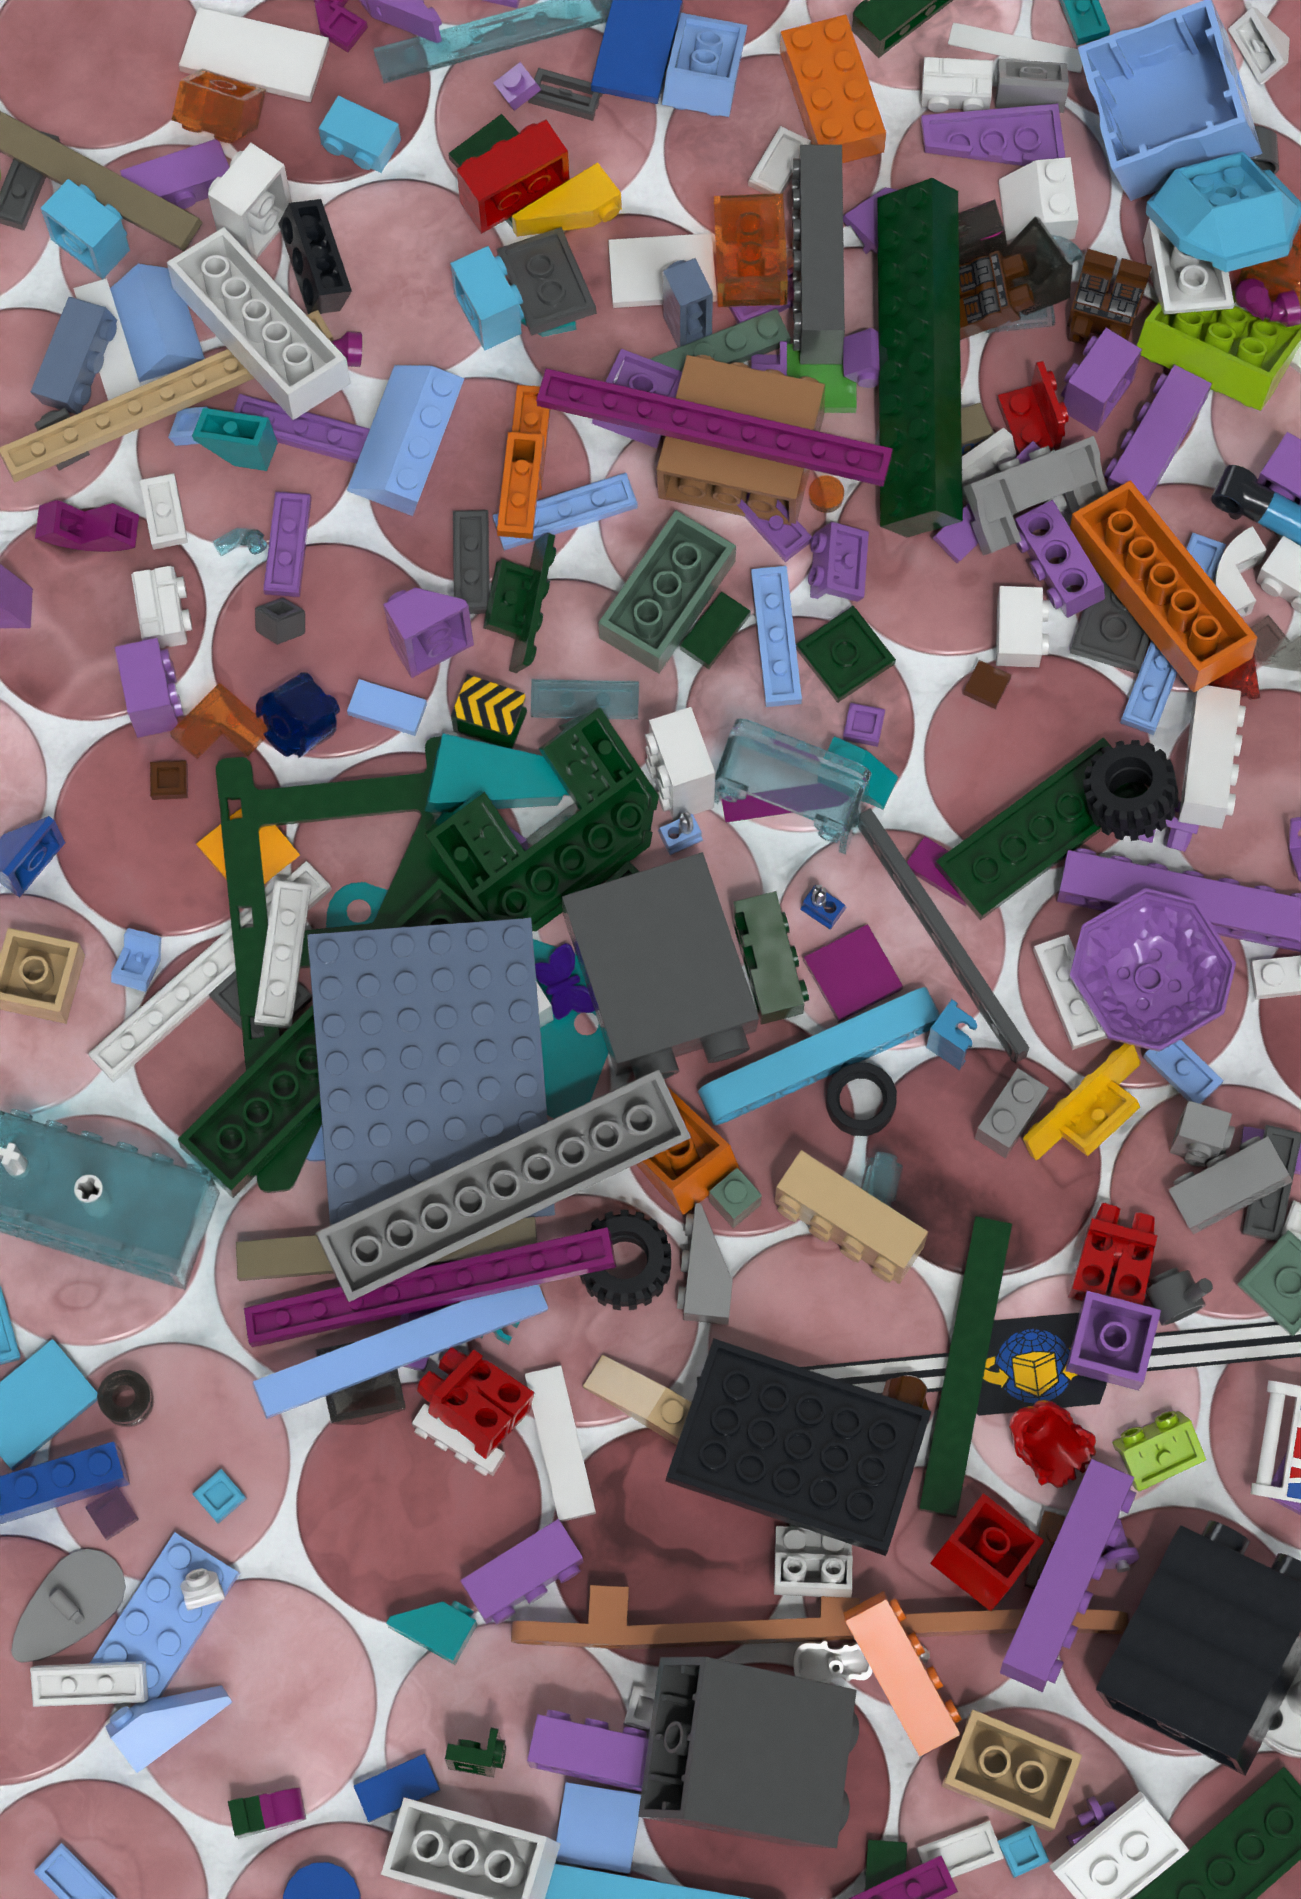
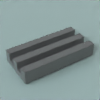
M538 68L534 80L541 91L530 98L528 103L591 121L594 120L595 111L598 109L600 97L602 98L603 93L591 91V82ZM544 81V82H547V83H551V84H555V85L562 86V87H565V88H569V89H573V90L580 91V92H583V93H587V94L592 95V98L586 97V96H583V95H579V94H576V93H572V91H571V90H568V89H564V88H559V89H558V88H554V87H551V86H547V85L541 84V82Z

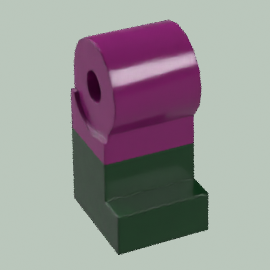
M291 1788L271 1794L265 1793L228 1801L234 1836L238 1839L306 1820L300 1788Z

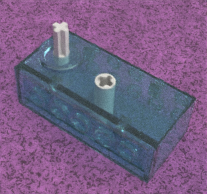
M12 1109L10 1113L0 1111L1 1233L186 1290L220 1194L212 1176L208 1175L209 1170L195 1164H188L187 1168L174 1165L172 1158L159 1153H152L151 1157L137 1153L138 1148L124 1142H117L116 1146L103 1143V1138L92 1132L82 1131L81 1135L67 1131L68 1127L53 1120H47L46 1124L33 1121L32 1115L21 1110Z

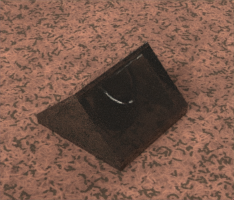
M1035 216L1001 253L1004 257L1021 253L1027 261L1029 274L1013 280L1014 287L1028 283L1034 294L1035 305L1020 311L1024 315H1029L1069 299L1073 265L1041 219Z
M355 1342L316 1349V1357ZM398 1369L325 1396L330 1423L333 1425H365L406 1409Z

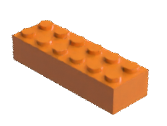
M1131 480L1072 513L1070 529L1095 570L1193 693L1252 659L1258 637Z

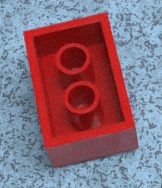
M547 119L538 124L533 123L526 126L517 136L508 141L502 140L497 142L490 151L479 157H471L465 160L456 169L460 203L481 234L511 218L515 213L570 180L568 150Z

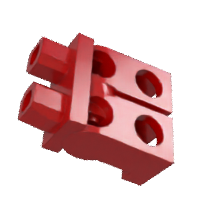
M1102 1203L1095 1218L1091 1219L1068 1298L1082 1301L1087 1291L1106 1295L1111 1271L1114 1268L1115 1272L1108 1296L1143 1305L1154 1248L1158 1235H1154L1155 1217L1144 1213H1135L1131 1228L1117 1225L1121 1208Z
M452 1347L443 1355L438 1367L449 1376L443 1380L434 1372L428 1371L420 1379L417 1392L430 1402L428 1413L435 1419L439 1417L446 1426L460 1432L475 1444L474 1451L484 1459H487L506 1438L507 1433L510 1434L530 1412L535 1392L491 1362L483 1360V1355L476 1350H473L466 1356Z

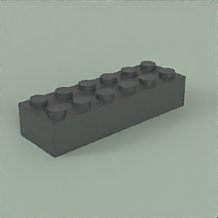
M800 145V157L793 158L792 177L793 351H800V364H842L845 333L842 145Z

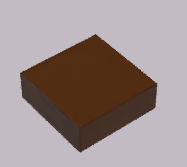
M979 660L964 689L963 695L996 709L1012 675Z
M186 760L150 762V796L152 800L188 798V764Z

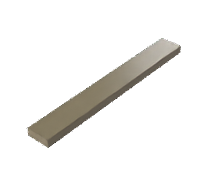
M0 111L1 153L60 185H63L67 179H70L77 186L81 184L87 186L95 194L98 202L104 206L107 204L113 206L126 221L182 251L186 250L202 225V221L198 217Z
M535 1217L523 1218L425 1266L440 1265L537 1243ZM316 1235L236 1242L237 1279L239 1281L334 1273Z

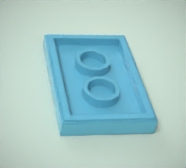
M53 1339L0 1382V1457L12 1471L101 1398Z

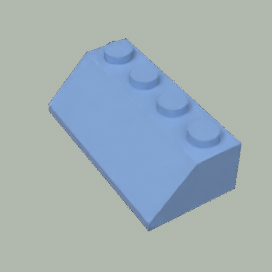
M394 365L347 491L413 516L464 378L434 366Z

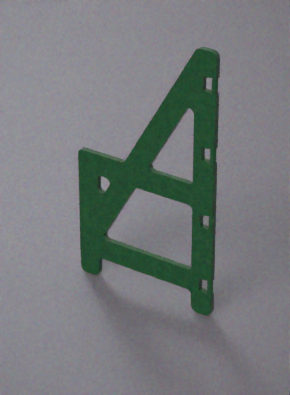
M441 736L427 740L425 744L427 768L423 773L260 790L254 786L252 765L247 758H225L217 763L216 779L246 1070L280 1038L279 1027L264 1026L265 1037L252 1039L250 1018H255L268 930L259 831L262 827L413 811L421 815V820L375 920L368 924L305 930L300 969L310 968L307 935L389 929L439 878L479 915L424 835L443 813L425 811ZM228 800H241L242 818L230 820ZM239 908H252L254 927L241 929ZM321 1110L256 1175L258 1187L261 1191L265 1193L285 1192L295 1186L322 1125Z

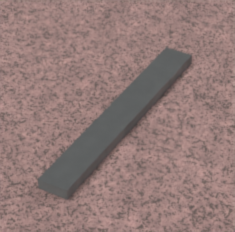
M869 808L859 816L858 828L1011 1060L1017 1063L1026 1058L1030 1047L872 809Z

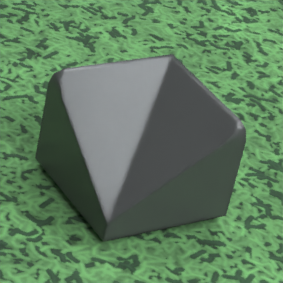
M285 598L255 608L256 631L277 645L305 634V611Z

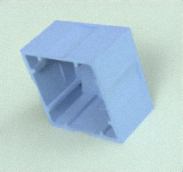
M1212 0L1200 1L1163 15L1145 26L1122 30L1078 47L1089 90L1098 106L1100 129L1112 171L1130 201L1157 192L1164 186L1175 169L1239 152H1244L1248 157L1262 154L1229 37Z

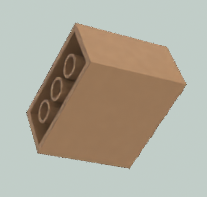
M687 355L676 399L820 432L825 412V384L819 383L818 380L811 377L794 378L785 376L778 370L768 369L761 371L751 369L748 365L740 362H733L731 364L718 362L707 355H697L696 357ZM665 436L657 466L658 497L664 500L745 517V513L737 506L742 499L759 519L769 521L772 516L778 515L783 519V524L791 526V523L796 524V521H798L810 469ZM750 492L749 499L747 501L746 496L747 493ZM777 500L788 509L789 521L776 508Z

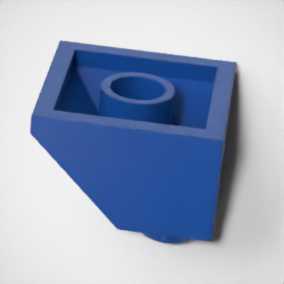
M50 816L5 833L0 838V884L19 898L66 843L53 818Z

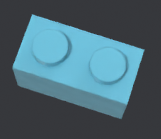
M339 95L318 128L321 145L329 153L336 156L342 154L352 159L359 167L365 170L373 169L380 173L384 170L401 141L398 123Z

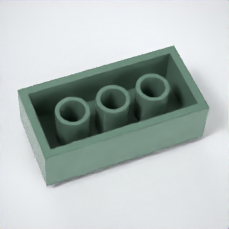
M675 510L598 622L599 638L660 674L736 562V545Z

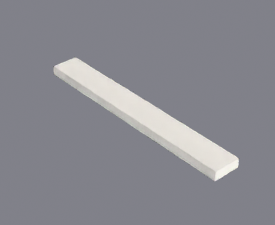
M307 861L284 880L286 882L311 885L308 910L332 890L330 884ZM273 891L265 897L268 923ZM252 909L240 919L241 929L254 927ZM232 928L226 931L88 1053L89 1057L113 1083L210 998L209 993L236 971Z

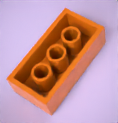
M847 15L781 31L780 55L808 139L811 140V145H842V163L884 153L886 130Z

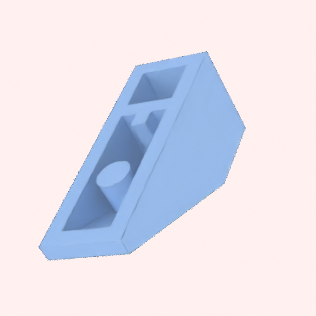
M222 1685L147 1700L144 1703H136L130 1708L126 1706L119 1709L112 1715L110 1723L105 1727L112 1741L136 1773H138L231 1704L232 1700Z

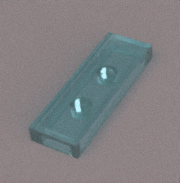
M532 679L531 717L577 718L596 707H600L607 719H638L639 681Z

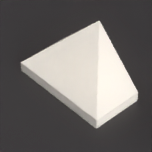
M1252 7L1228 28L1260 84H1264L1288 63L1290 38L1257 8Z

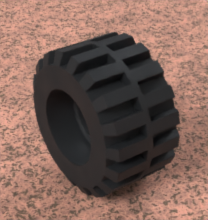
M1131 740V744L1124 745V741L1116 742V747L1112 749L1109 745L1102 749V756L1095 754L1091 759L1092 766L1086 767V779L1083 780L1089 815L1092 816L1094 824L1096 826L1101 825L1102 832L1106 835L1114 832L1115 839L1123 840L1125 836H1130L1131 841L1139 840L1138 836L1144 834L1146 838L1154 836L1153 830L1156 828L1160 831L1166 828V820L1172 821L1175 816L1174 808H1178L1179 803L1174 767L1171 760H1167L1166 753L1161 749L1155 752V747L1151 743L1147 742L1144 746H1141L1139 740ZM1131 782H1139L1149 786L1145 793L1135 798H1120L1113 794L1117 788Z
M620 1210L621 1214L613 1215L611 1211L605 1213L603 1220L595 1219L591 1223L589 1231L608 1227L611 1232L613 1245L619 1242H631L640 1246L647 1255L646 1267L640 1274L628 1279L616 1278L606 1270L580 1275L582 1284H585L589 1295L597 1297L598 1303L606 1306L608 1303L613 1305L614 1310L621 1311V1307H629V1310H635L637 1305L641 1303L644 1306L652 1303V1298L655 1295L659 1297L663 1292L665 1283L668 1284L671 1270L670 1243L668 1244L665 1231L658 1228V1223L654 1219L647 1220L644 1218V1213L636 1211L635 1215L629 1214V1210Z

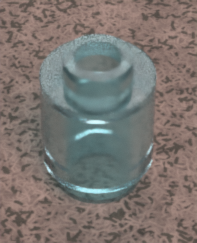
M876 1152L875 1157H868L866 1160L860 1188L891 1207L892 1201H896L903 1165L897 1163L898 1157L895 1155Z

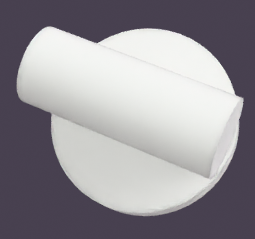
M203 1568L193 1570L186 1575V1579L180 1585L188 1611L225 1600L217 1573Z

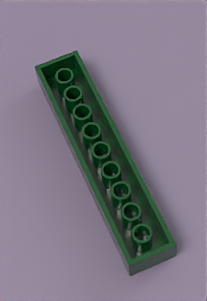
M929 178L877 198L880 367L879 443L880 446L893 449L884 487L880 486V527L907 538L963 522L958 191L934 178Z
M439 878L390 928L483 922L485 920ZM313 1005L178 1138L180 1148L232 1198L321 1110Z

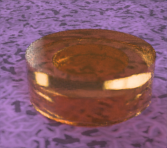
M825 475L816 478L811 483L809 501L814 509L819 512L830 513L842 505L844 487L837 478Z

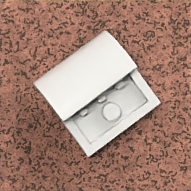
M776 1526L774 1595L851 1598L853 1565L851 1544L801 1527Z

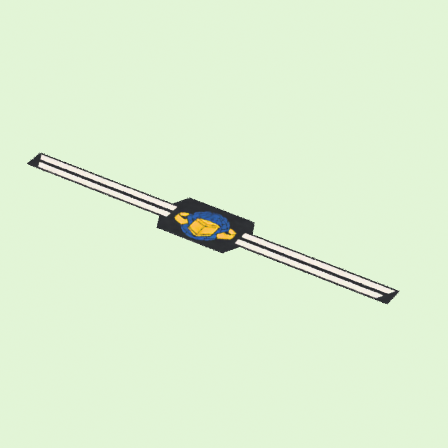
M1079 1313L994 1321L978 1402V1416L1014 1413L1021 1408L1034 1406L1037 1401L1041 1400L1054 1402L1062 1408L1101 1403L1108 1382L1065 1371ZM1277 1322L1156 1333L1147 1371L1301 1357V1329L1292 1337ZM949 1353L801 1368L878 1394L883 1393L887 1380L904 1375H912L921 1379L927 1386V1393L942 1391Z

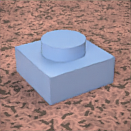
M207 406L185 408L177 412L168 437L175 446L199 444L193 440L192 434L202 409L208 408Z

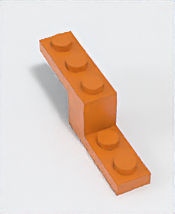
M517 385L512 432H508L497 536L533 539L538 490H542L551 411V409L537 406L536 400L540 390L539 386Z

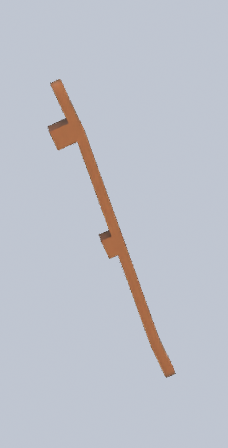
M590 1585L588 1624L513 1621L511 1642L545 1646L650 1649L822 1641L823 1639L826 1641L855 1640L845 1622L843 1612L860 1604V1598L821 1596L819 1618L627 1626L629 1587ZM1026 1609L905 1614L907 1619L903 1620L902 1624L908 1635L915 1632L918 1637L1016 1633ZM1087 1609L1085 1615L1077 1612L1072 1625L1078 1627L1077 1633L1123 1634L1128 1625V1613Z

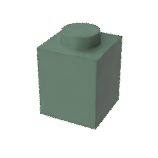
M738 1168L709 1191V1202L733 1229L755 1211L762 1201V1194Z

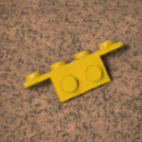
M1124 1043L1119 1049L1114 1050L1101 1066L1093 1073L1088 1074L1074 1091L1066 1098L1061 1099L1047 1116L1029 1129L1023 1140L1031 1157L1035 1160L1040 1159L1062 1137L1088 1157L1140 1108L1138 1100L1119 1086L1141 1064L1134 1045Z

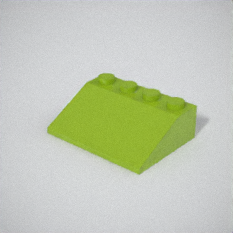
M1232 290L1233 300H1234V303H1235V302H1236L1235 299H1234V292H1235V291ZM1159 302L1145 320L1137 347L1142 349L1141 356L1149 361L1172 369L1175 364L1212 383L1211 390L1227 395L1247 407L1261 411L1273 395L1301 345V324L1286 328L1280 323L1268 322L1269 319L1266 318L1262 321L1259 317H1254L1237 306H1234L1233 309L1164 314Z

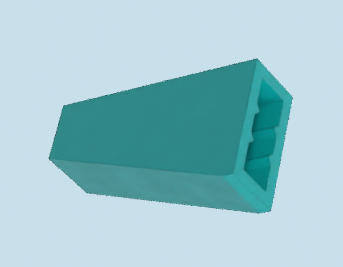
M443 733L438 744L425 811L431 813L454 811L480 791L486 793L496 809L558 806L563 796H569V794L541 755Z

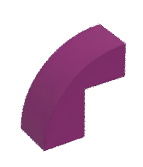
M55 500L39 505L35 539L60 547L84 551L110 552L135 548L139 515L114 503L84 512L62 501Z

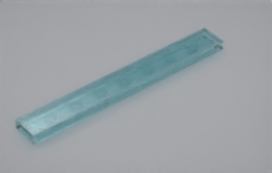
M549 0L440 30L442 41L439 43L418 36L374 48V56L384 84L606 23L612 0Z

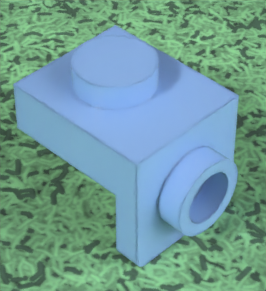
M127 928L124 934V948L111 972V983L146 992L161 961V937L145 931Z

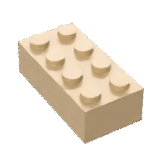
M802 1150L776 1187L775 1204L779 1206L777 1210L781 1215L793 1222L799 1219L810 1226L809 1232L824 1242H828L830 1239L842 1247L840 1249L842 1254L854 1262L859 1263L860 1260L868 1263L873 1267L871 1271L885 1282L890 1283L894 1280L900 1284L924 1248L928 1235L927 1230Z

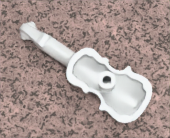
M825 1639L821 1642L804 1641L796 1647L793 1655L796 1677L830 1684L835 1678H845L846 1681L851 1679L866 1680L873 1672L857 1642L852 1644L843 1643L841 1647H830ZM923 1646L925 1653L921 1654L920 1657L925 1664L930 1658V1652Z

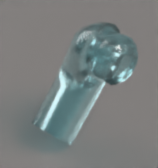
M236 528L212 541L220 556L229 553L239 546H248L250 553L254 555L263 552L267 548V543L263 539L264 534L258 529Z

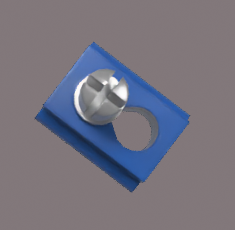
M815 885L804 899L800 910L831 930L845 911L846 906L827 893L825 887L822 889V885ZM833 908L835 911L827 913L824 909Z

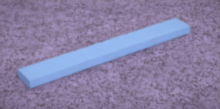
M539 1284L462 1301L253 1381V1387L264 1415L268 1419L546 1312L548 1306Z

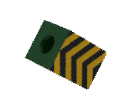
M467 674L451 714L453 732L489 744L513 749L527 715V708L523 707L526 699L525 694Z

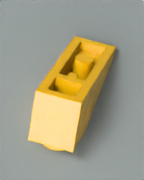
M597 162L512 215L513 232L519 237L542 234L560 227L565 231L594 227L602 221L608 222L615 218L622 209L621 192Z

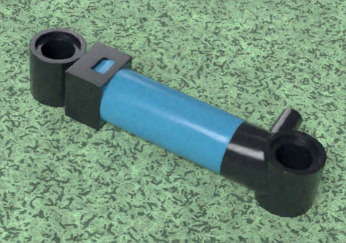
M1237 465L1226 466L1212 494V503L1220 510L1229 513V516L1234 520L1244 515L1301 546V505L1259 483L1257 477L1248 469Z

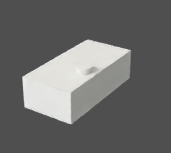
M403 1798L381 1875L459 1899H545L561 1843L542 1835Z

